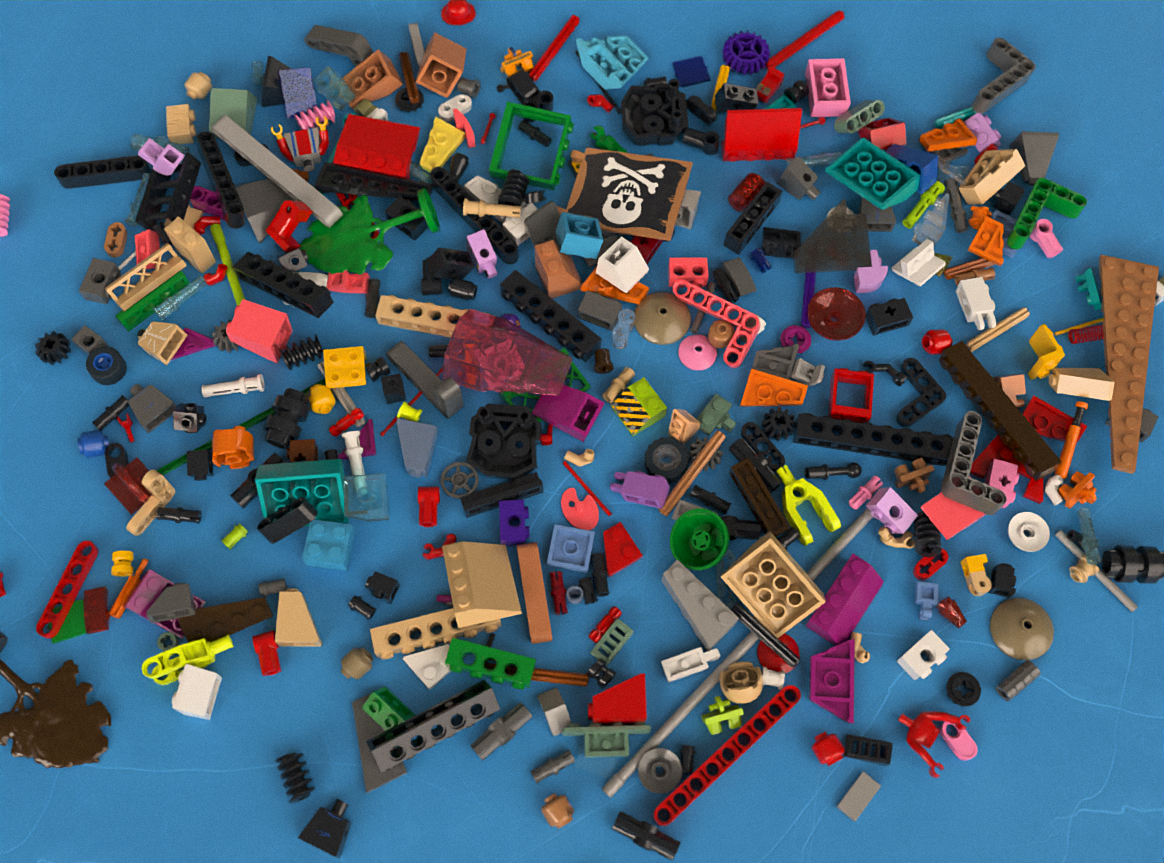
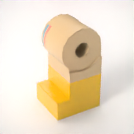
M986 554L965 557L960 561L968 589L974 596L984 595L992 586L983 566L988 562Z

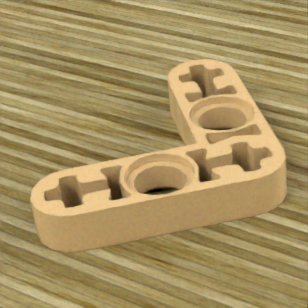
M154 469L148 471L142 479V485L152 496L127 524L126 529L134 536H139L145 531L158 515V507L164 508L175 494V489Z

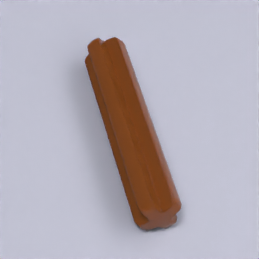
M979 258L944 270L943 275L945 279L949 280L956 278V274L968 273L974 269L981 270L995 264L984 258Z

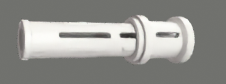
M262 374L251 378L241 377L237 381L202 385L204 398L238 392L248 394L250 391H265Z
M360 431L342 434L346 444L345 454L349 456L355 494L368 491L361 456L363 448L360 447L359 442Z

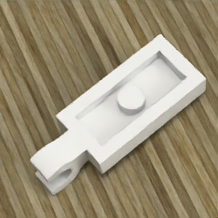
M700 647L663 660L661 665L669 683L708 669L707 662L719 659L720 654L717 648L703 653Z

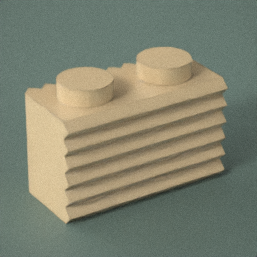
M189 104L166 106L167 135L173 146L186 143L193 144L194 136H197L196 127L193 125V121H196L194 110L190 109Z

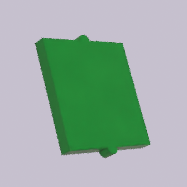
M84 599L73 603L58 634L51 638L53 644L91 632L88 621L90 615L86 611ZM63 606L54 608L53 612L55 614L59 613ZM49 623V625L47 626V628L50 631L52 629V623Z

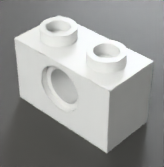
M931 630L899 658L897 662L914 681L919 677L924 679L932 672L930 667L934 663L940 665L947 658L945 653L950 649ZM921 652L928 655L929 661H924L921 658Z

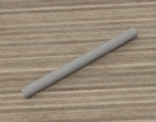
M1062 530L1055 534L1078 559H1081L1083 555L1087 556L1072 540L1067 538V535ZM1099 568V571L1094 575L1131 612L1136 610L1138 606Z

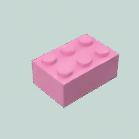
M809 59L805 77L809 89L810 116L835 117L843 115L848 111L851 104L845 60Z

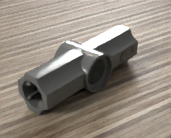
M520 702L504 717L501 716L488 727V731L470 746L483 761L499 746L509 742L516 735V731L533 716Z

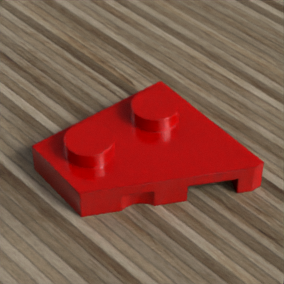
M621 522L603 532L608 577L613 576L643 557Z

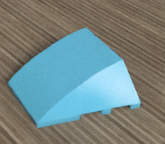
M628 36L607 37L606 40H598L596 37L592 38L591 41H583L582 38L576 40L582 66L604 90L621 88L649 59Z

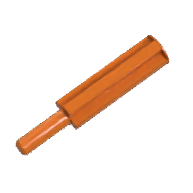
M144 558L134 576H129L108 613L112 617L121 618L126 609L123 606L140 582L139 578L149 562L147 559Z

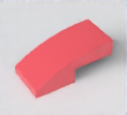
M457 108L453 109L456 128L466 133L468 148L476 147L474 133L468 120Z
M347 270L343 273L330 274L329 272L327 288L330 291L365 294L368 293L370 276L368 273L361 275L349 274Z

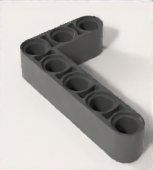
M1003 38L994 39L986 56L1005 73L979 91L972 103V108L978 113H985L1024 85L1036 68L1029 58Z
M398 342L386 352V356L392 364L447 419L464 407L459 385L451 377L442 381L404 342Z
M968 411L956 426L941 491L945 497L987 515H994L1006 503L1007 497L1003 491L969 477L982 418L977 412Z

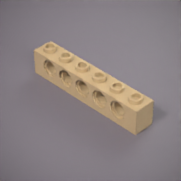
M381 295L376 312L377 322L381 325L476 343L491 342L493 325L495 323V317L489 313L480 314L468 309H454L447 305L438 306L431 302L422 303L410 298L400 299L394 295ZM397 310H403L400 313H395ZM417 313H421L420 316H414ZM434 317H440L438 320H433ZM454 320H458V321H459V322L456 323V324L451 323V322L454 321ZM472 324H478L476 327H470Z
M454 608L372 628L370 633L375 655L377 658L381 657L384 660L394 657L396 653H412L416 648L420 647L429 649L435 647V643L443 641L445 644L451 643L452 638L463 636L465 638H472L477 636L479 632H495L498 630V627H502L501 620L496 619L454 629L452 624L456 621ZM434 626L442 627V631L439 634L431 633ZM414 631L422 632L421 637L416 640L411 639V634ZM399 636L401 638L398 644H390L392 637Z

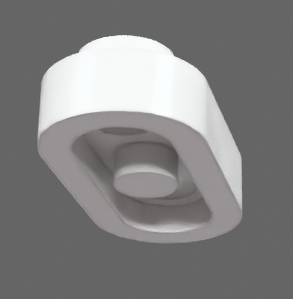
M461 94L441 104L438 108L440 119L446 122L454 120L453 109L456 108L463 115L469 112L472 108L471 98L468 95Z

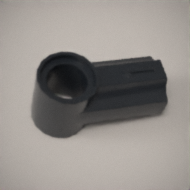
M686 128L682 143L703 149V152L707 155H714L719 149V135L714 131L704 133Z
M428 257L422 260L423 296L442 294L441 278L432 277L426 263L430 258Z
M728 515L721 516L728 528L730 541L737 538L759 540L761 532L760 521L738 520L737 517Z

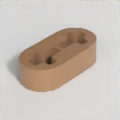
M120 222L112 223L109 226L104 243L106 253L112 258L120 257L123 254L128 236L125 226Z

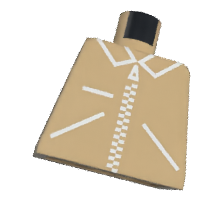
M153 321L146 330H139L137 335L139 339L138 345L148 354L163 364L168 365L187 337V334L176 324Z

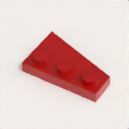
M1036 396L1030 399L1022 413L1040 436L1064 442L1074 419ZM1083 423L1080 424L1081 429L1076 443H1078L1087 428V425Z

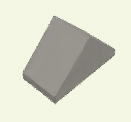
M554 688L537 696L553 737L563 733L562 728H567L568 724H572L566 705L558 689Z

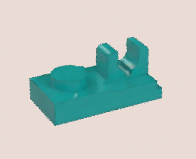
M1089 268L1085 271V274L1077 276L1075 280L1077 283L1085 282L1082 286L1078 287L1079 292L1089 291V294H1086L1088 304L1093 305L1096 311L1102 309V302L1092 269Z

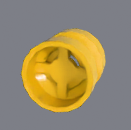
M131 551L113 552L112 561L114 565L111 568V574L119 577L133 575L131 562L134 560V553Z

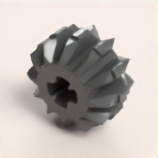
M229 319L227 323L221 321V326H215L216 332L212 333L213 343L222 352L226 350L230 353L232 349L238 352L239 345L231 342L226 333V327L232 320Z
M704 437L703 442L698 438L696 439V444H691V451L688 453L689 457L692 458L691 464L708 443L707 437ZM721 445L703 467L705 472L708 470V466L714 470L716 464L719 465L721 463L720 458L723 456V452L719 451Z

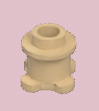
M1083 555L1075 566L1070 567L1069 571L1074 581L1086 583L1088 577L1097 573L1099 568L1087 556Z

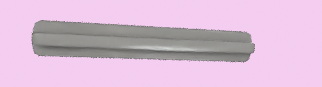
M324 361L318 364V368L325 377ZM344 387L332 388L346 412L351 414V411L357 407ZM361 418L356 420L354 424L359 428L365 424V420Z

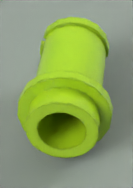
M240 523L237 526L234 525L235 528L221 540L230 550L243 536L246 537L245 534L248 533Z

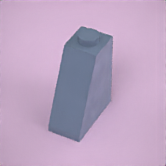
M397 418V428L407 473L415 478L427 477L438 437L437 426Z

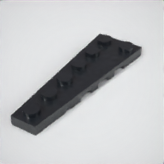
M324 162L315 183V189L323 193L334 192L396 199L401 196L403 199L419 201L418 190L425 188L430 198L433 192V184Z

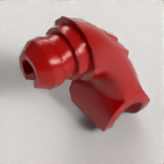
M448 534L443 546L456 543V535ZM432 544L424 545V549L431 551L430 553L422 554L425 559L431 560L444 557L442 547L434 548Z

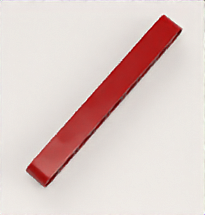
M787 685L657 806L653 812L655 824L665 827L678 817L798 703L801 697L800 690L794 685ZM791 692L794 695V701L786 700L784 693ZM770 706L778 708V716H773L769 712ZM754 721H761L764 729L762 731L756 730L753 725ZM745 735L748 738V745H741L738 742V736ZM722 751H731L733 754L732 760H725L722 756ZM709 764L714 765L717 768V774L714 776L709 775L706 771V766ZM696 779L700 781L701 789L699 791H695L690 787L691 780ZM677 794L682 795L685 798V805L677 806L674 802V796ZM659 810H666L668 812V821L662 822L658 819L657 813Z

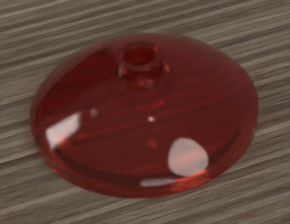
M831 287L819 291L812 297L808 305L807 317L811 327L820 336L829 340L842 341L850 339L860 332L865 322L866 312L863 303L854 293L843 288Z

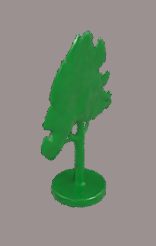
M425 188L417 191L420 209L384 221L379 218H373L368 197L362 195L353 201L355 204L349 211L345 206H338L343 215L330 228L318 219L312 222L307 231H312L314 234L302 240L300 251L305 250L309 258L308 262L322 271L335 274L348 270V272L361 275L365 272L370 262L372 263L371 270L377 271L384 269L390 262L393 251L384 245V234L388 229L424 216L432 233L441 231L433 202ZM380 230L378 236L375 239H371L370 233Z

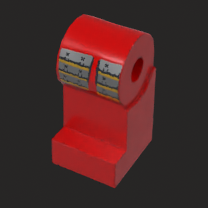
M771 66L767 71V75L756 88L758 100L766 104L782 86L785 74Z

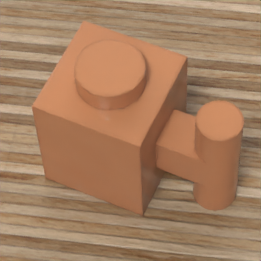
M1014 373L993 377L1017 408L1024 407L1023 399L1016 400V395L1026 394L1024 374Z

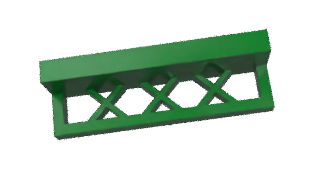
M180 271L126 311L122 310L115 317L129 332L191 285L185 274Z

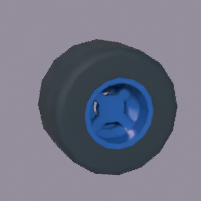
M104 346L97 348L90 353L86 360L87 371L101 385H112L119 382L127 370L125 360L112 347Z

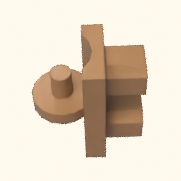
M919 458L911 463L914 469L913 472H909L906 464L896 467L894 472L897 478L895 482L897 489L908 485L910 491L915 489L918 493L925 492V485L929 484L927 477L930 476V472L935 470L933 465L928 466L923 458Z

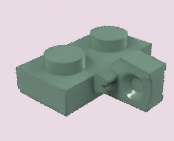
M715 394L696 419L700 422L699 430L708 436L711 435L715 428L720 430L721 427L731 433L736 425V422L730 419L728 414L732 404L718 394Z

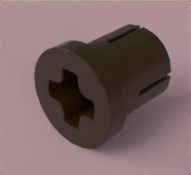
M604 348L596 350L594 353V371L598 374L612 372L614 366L611 362L610 351Z

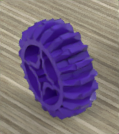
M748 30L746 33L740 31L737 34L734 32L724 43L722 50L723 62H726L725 64L730 67L731 71L736 70L737 74L739 72H742L744 76L746 73L752 75L755 72L758 74L760 70L764 69L765 62L769 60V44H766V39H762L761 35L756 36L755 32L753 34L749 33Z

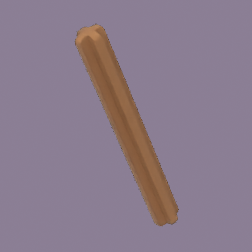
M718 430L714 433L668 495L663 509H658L660 513L664 516L669 515L726 437L725 434Z

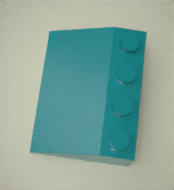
M865 138L860 139L825 169V172L881 210L907 200L918 190L920 174Z
M342 459L258 465L255 482L263 518L296 499L305 497L318 511L314 520L349 523Z

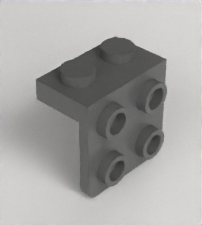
M549 201L524 220L534 249L535 245L551 240L558 244L556 228L560 214L553 201Z

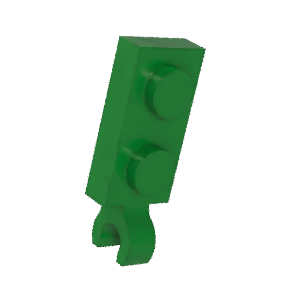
M601 125L594 126L597 133H591L590 136L593 140H596L595 145L599 149L628 153L610 135L605 136Z

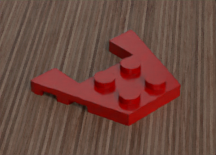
M999 435L972 462L970 474L981 479L985 477L990 462L993 459L1018 465L1017 473L1029 479L1023 497L1039 504L1043 502V478L1035 481L1032 476H1029L1022 463L1015 459L1009 447L1002 443Z

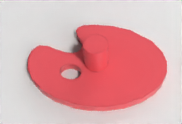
M569 488L563 493L561 508L566 520L578 529L589 531L594 529L599 521V510L592 496L587 495L583 501H579L575 488ZM570 501L575 503L574 507L569 506Z

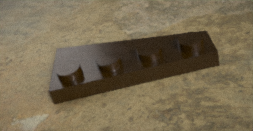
M264 596L195 608V615L177 619L188 643L200 639L213 642L271 618L273 613Z

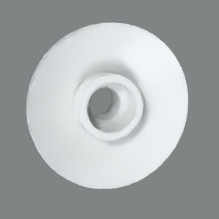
M1031 512L1019 513L1011 519L1008 525L1010 540L1023 551H1039L1049 541V527L1044 519L1037 514ZM1023 531L1028 532L1029 537L1025 536Z

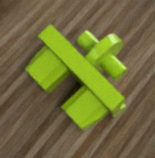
M720 696L714 697L715 703L708 705L709 710L713 712L701 715L702 722L707 726L709 732L715 735L723 732L720 721L723 720L728 721L730 729L741 727V715H744L738 705L731 706L729 699L722 701Z

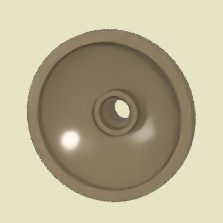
M656 292L645 296L639 305L637 304L633 320L637 332L645 340L653 344L668 345L679 341L686 335L691 323V314L686 303L680 301L674 294Z
M1012 598L1002 602L992 613L990 619L992 639L996 646L1007 656L1022 661L1034 660L1045 654L1050 648L1054 638L1053 623L1048 613L1039 604L1025 598ZM1024 622L1029 624V629L1025 628Z

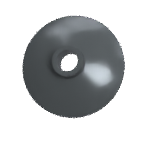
M652 749L645 753L639 762V779L643 786L653 793L663 794L670 792L681 780V762L668 749ZM658 766H662L664 769L661 775L655 772Z

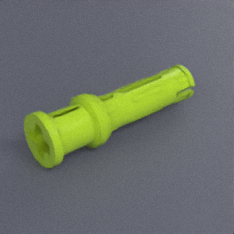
M936 181L921 194L919 202L902 221L906 228H913L929 205H933L938 195L945 191V187L941 182Z

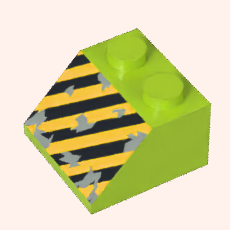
M645 377L627 387L611 404L612 409L632 436L637 435L664 418L667 410L666 405Z

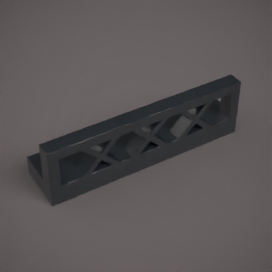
M537 472L460 497L466 518L499 508V501L523 500L544 493L543 483L539 479Z

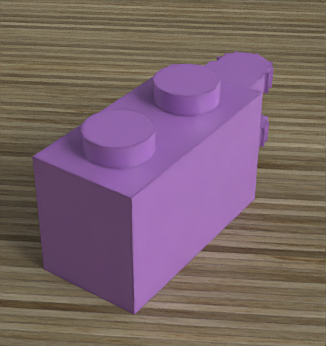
M627 471V474L615 472L614 478L624 483L623 485L611 483L610 489L612 491L621 493L625 501L663 509L670 489L668 482L663 476H650L642 471Z

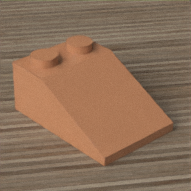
M379 49L338 81L352 109L363 99H368L370 102L392 94L403 85L391 59Z

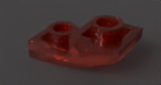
M105 586L84 591V621L87 634L109 630L108 590Z

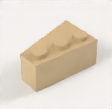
M989 150L984 152L959 187L967 205L984 204L1025 167L1018 150Z

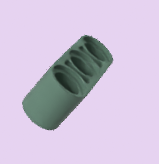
M865 100L839 116L835 120L834 128L838 133H855L884 113L885 105L881 100Z

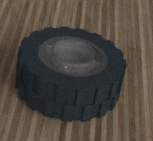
M662 437L654 440L648 446V450L645 452V468L648 471V475H661L668 484H671V482L675 483L681 479L688 470V450L678 439ZM670 458L672 461L670 463H664L662 459Z

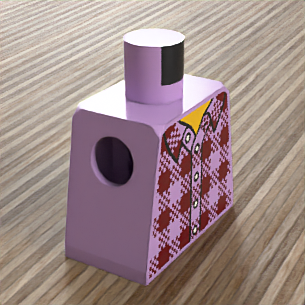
M483 229L467 236V251L478 273L485 272L487 278L495 277L498 274L495 269L497 257L485 230Z

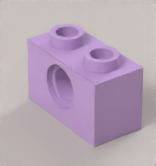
M891 487L880 488L866 505L871 511V515L880 520L884 527L888 528L892 534L905 533L918 516Z

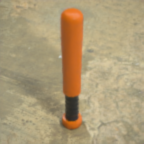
M1077 401L1075 407H1077L1076 413L1059 457L1061 463L1054 475L1061 476L1062 479H1065L1068 475L1081 429L1080 424L1083 414L1088 409V404L1085 402Z

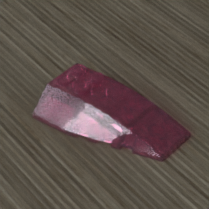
M469 309L458 319L445 351L442 380L444 381L451 377L460 386L482 392L488 390L502 393L508 391L522 394L523 392L542 395H560L573 358L507 319Z

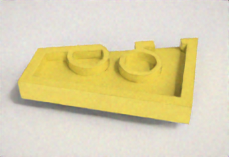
M435 117L433 129L430 131L429 140L420 161V168L430 173L435 167H443L466 138V133Z

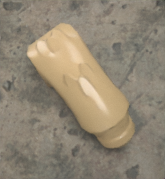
M882 527L878 531L880 541L885 545L909 549L915 545L914 539L909 540L913 537L910 531L903 533V536L900 538L893 537L886 527Z

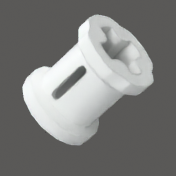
M763 667V686H775L782 690L785 671L777 672Z

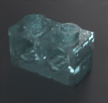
M327 66L313 80L318 86L316 88L317 91L327 98L325 101L328 100L332 108L335 107L342 111L356 97L340 74L330 66Z

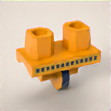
M513 47L508 48L509 54L504 55L506 61L502 62L501 72L510 76L517 72L516 68L519 66L526 73L530 72L533 68L531 60L533 55L531 51L522 54L520 49L515 51Z

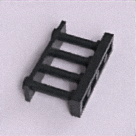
M189 152L186 153L183 163L179 164L173 172H180L178 179L170 180L172 174L163 175L152 169L135 222L146 230L154 231L153 226L157 223V220L169 219L174 221L179 216L184 221L201 162ZM175 187L173 195L165 196L168 188ZM170 203L168 211L160 212L162 204Z

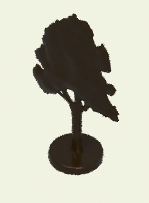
M0 631V653L8 640L2 631ZM0 659V675L14 687L17 693V701L11 711L0 714V745H7L8 738H12L11 754L13 757H26L28 759L33 757L35 763L42 764L46 768H71L73 765L98 763L100 761L99 756L108 750V738L103 735L101 727L112 725L111 714L100 701H96L89 706L86 704V694L93 691V684L81 682L77 686L76 674H79L78 665H74L73 660L64 662L63 666L48 677L44 684L36 682L29 684L22 680ZM37 688L41 692L37 693L34 689ZM25 695L34 703V706L30 709H25L23 705Z

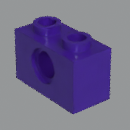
M524 500L499 501L501 545L517 546L525 544L526 538H530L529 526H525V519H529L528 506L524 507ZM512 520L520 521V524L517 526H511L509 523Z

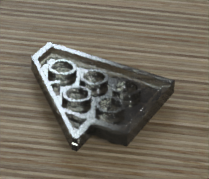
M842 200L794 252L795 273L857 270L858 267H872L866 214L847 215L846 200Z

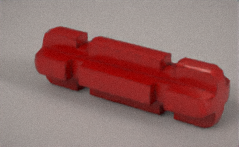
M360 408L353 409L351 414L348 413L337 421L336 425L333 424L329 427V432L332 436L340 435L342 430L345 431L356 423V420L363 418L364 413Z
M613 606L608 611L609 614H606L596 625V629L590 632L589 638L594 643H598L602 638L601 635H604L615 622L614 620L621 616L622 612L617 607Z

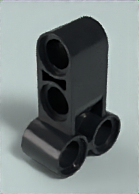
M523 69L506 77L509 88L522 105L548 111L553 110V94L547 90L540 91ZM523 117V119L526 120V121L529 122V123H532V122H535V121H536V120H533V119H528V118H524V117Z

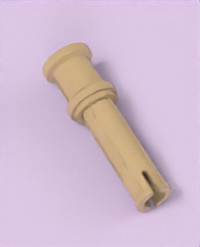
M464 198L463 215L475 214L482 217L486 214L520 218L521 206L485 203L484 200L468 201L467 198Z

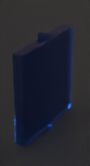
M702 56L672 63L675 77L679 80L681 88L710 81L707 71L708 67L705 66Z

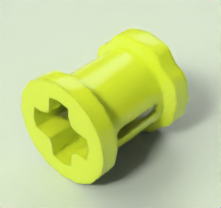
M404 401L398 411L397 418L400 419L402 417L409 421L418 422L423 410H417Z

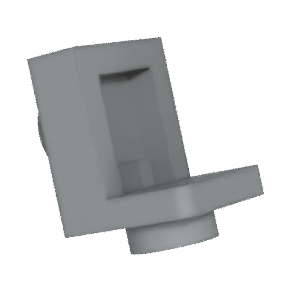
M799 358L795 360L791 377L811 387L823 380L825 366L821 364L815 367Z

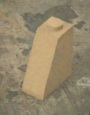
M1053 368L1052 374L1049 376V385L1056 393L1101 400L1112 399L1115 382L1100 368Z
M292 588L286 589V592L279 591L275 643L278 646L322 647L321 638L304 595L298 589Z

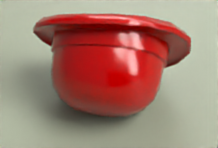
M449 0L442 9L441 17L447 24L454 26L464 25L473 21L476 17V11L474 6L467 2V0Z

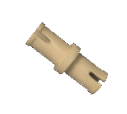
M625 367L620 375L611 381L610 387L602 394L603 399L612 403L617 395L626 389L627 383L635 376V372L631 368Z

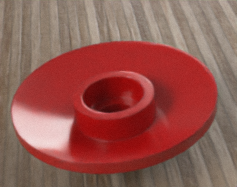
M784 633L778 638L798 657L800 656L798 645L792 637ZM762 640L760 641L757 648V657L762 667H767V670L777 672L783 670L785 674L795 668L790 667Z

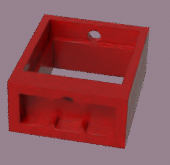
M835 368L831 376L828 416L837 420L850 419L857 423L869 422L872 416L874 374L864 370L850 371L847 368ZM838 382L865 385L863 408L836 405Z

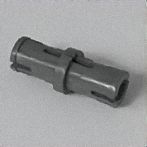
M568 749L553 759H547L546 763L530 772L536 784L553 774H559L558 771L575 763V759Z

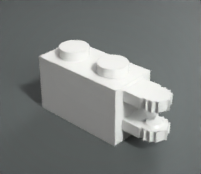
M983 277L960 280L956 294L967 323L975 322L977 329L983 330L985 326L983 320H986L990 328L996 327V319L993 314L995 303L990 298L989 288L985 284Z

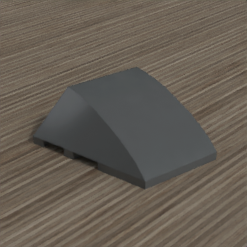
M270 179L235 184L244 207V213L259 244L268 235L266 229L273 221L282 203L286 200L295 201Z

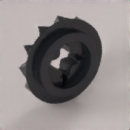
M407 87L403 88L395 96L396 106L401 111L405 110L409 113L414 110L416 112L418 108H422L424 96L418 89L420 101L408 104Z
M966 672L953 674L948 679L945 687L948 693L947 697H950L953 704H958L961 707L972 706L979 700L981 695V687L978 680ZM962 683L964 688L969 690V692L964 693V696L961 691L955 689L961 687Z

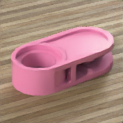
M943 722L941 724V737L959 759L969 760L976 756L978 751L977 745L966 730H959L955 724L950 722ZM947 725H953L956 728L957 733L954 737L946 733Z

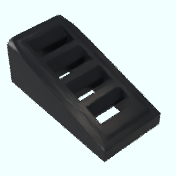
M847 734L843 757L888 766L891 762L893 743ZM853 741L857 742L856 753H852ZM862 743L866 744L864 755H861ZM871 745L875 746L873 757L870 756ZM880 748H884L883 758H879Z

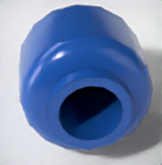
M100 430L83 432L80 438H77L80 454H84L86 458L103 456L106 448L109 446L108 436H103Z

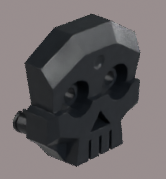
M671 79L668 84H655L654 87L631 85L621 101L622 130L636 145L645 146L657 143V145H671L682 133H685L686 128H688L686 97L684 93L679 91V80Z
M487 404L485 407H480L477 414L471 418L469 434L472 437L466 461L487 478L514 480L538 468L537 445L541 443L542 426L529 408L500 404ZM501 425L510 426L506 431H504ZM488 440L493 441V444L491 446L486 445V442ZM522 442L523 446L522 448H516V444Z

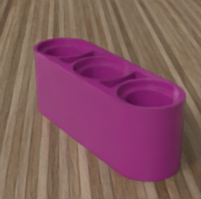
M194 186L190 199L193 207L226 221L215 192L200 186Z

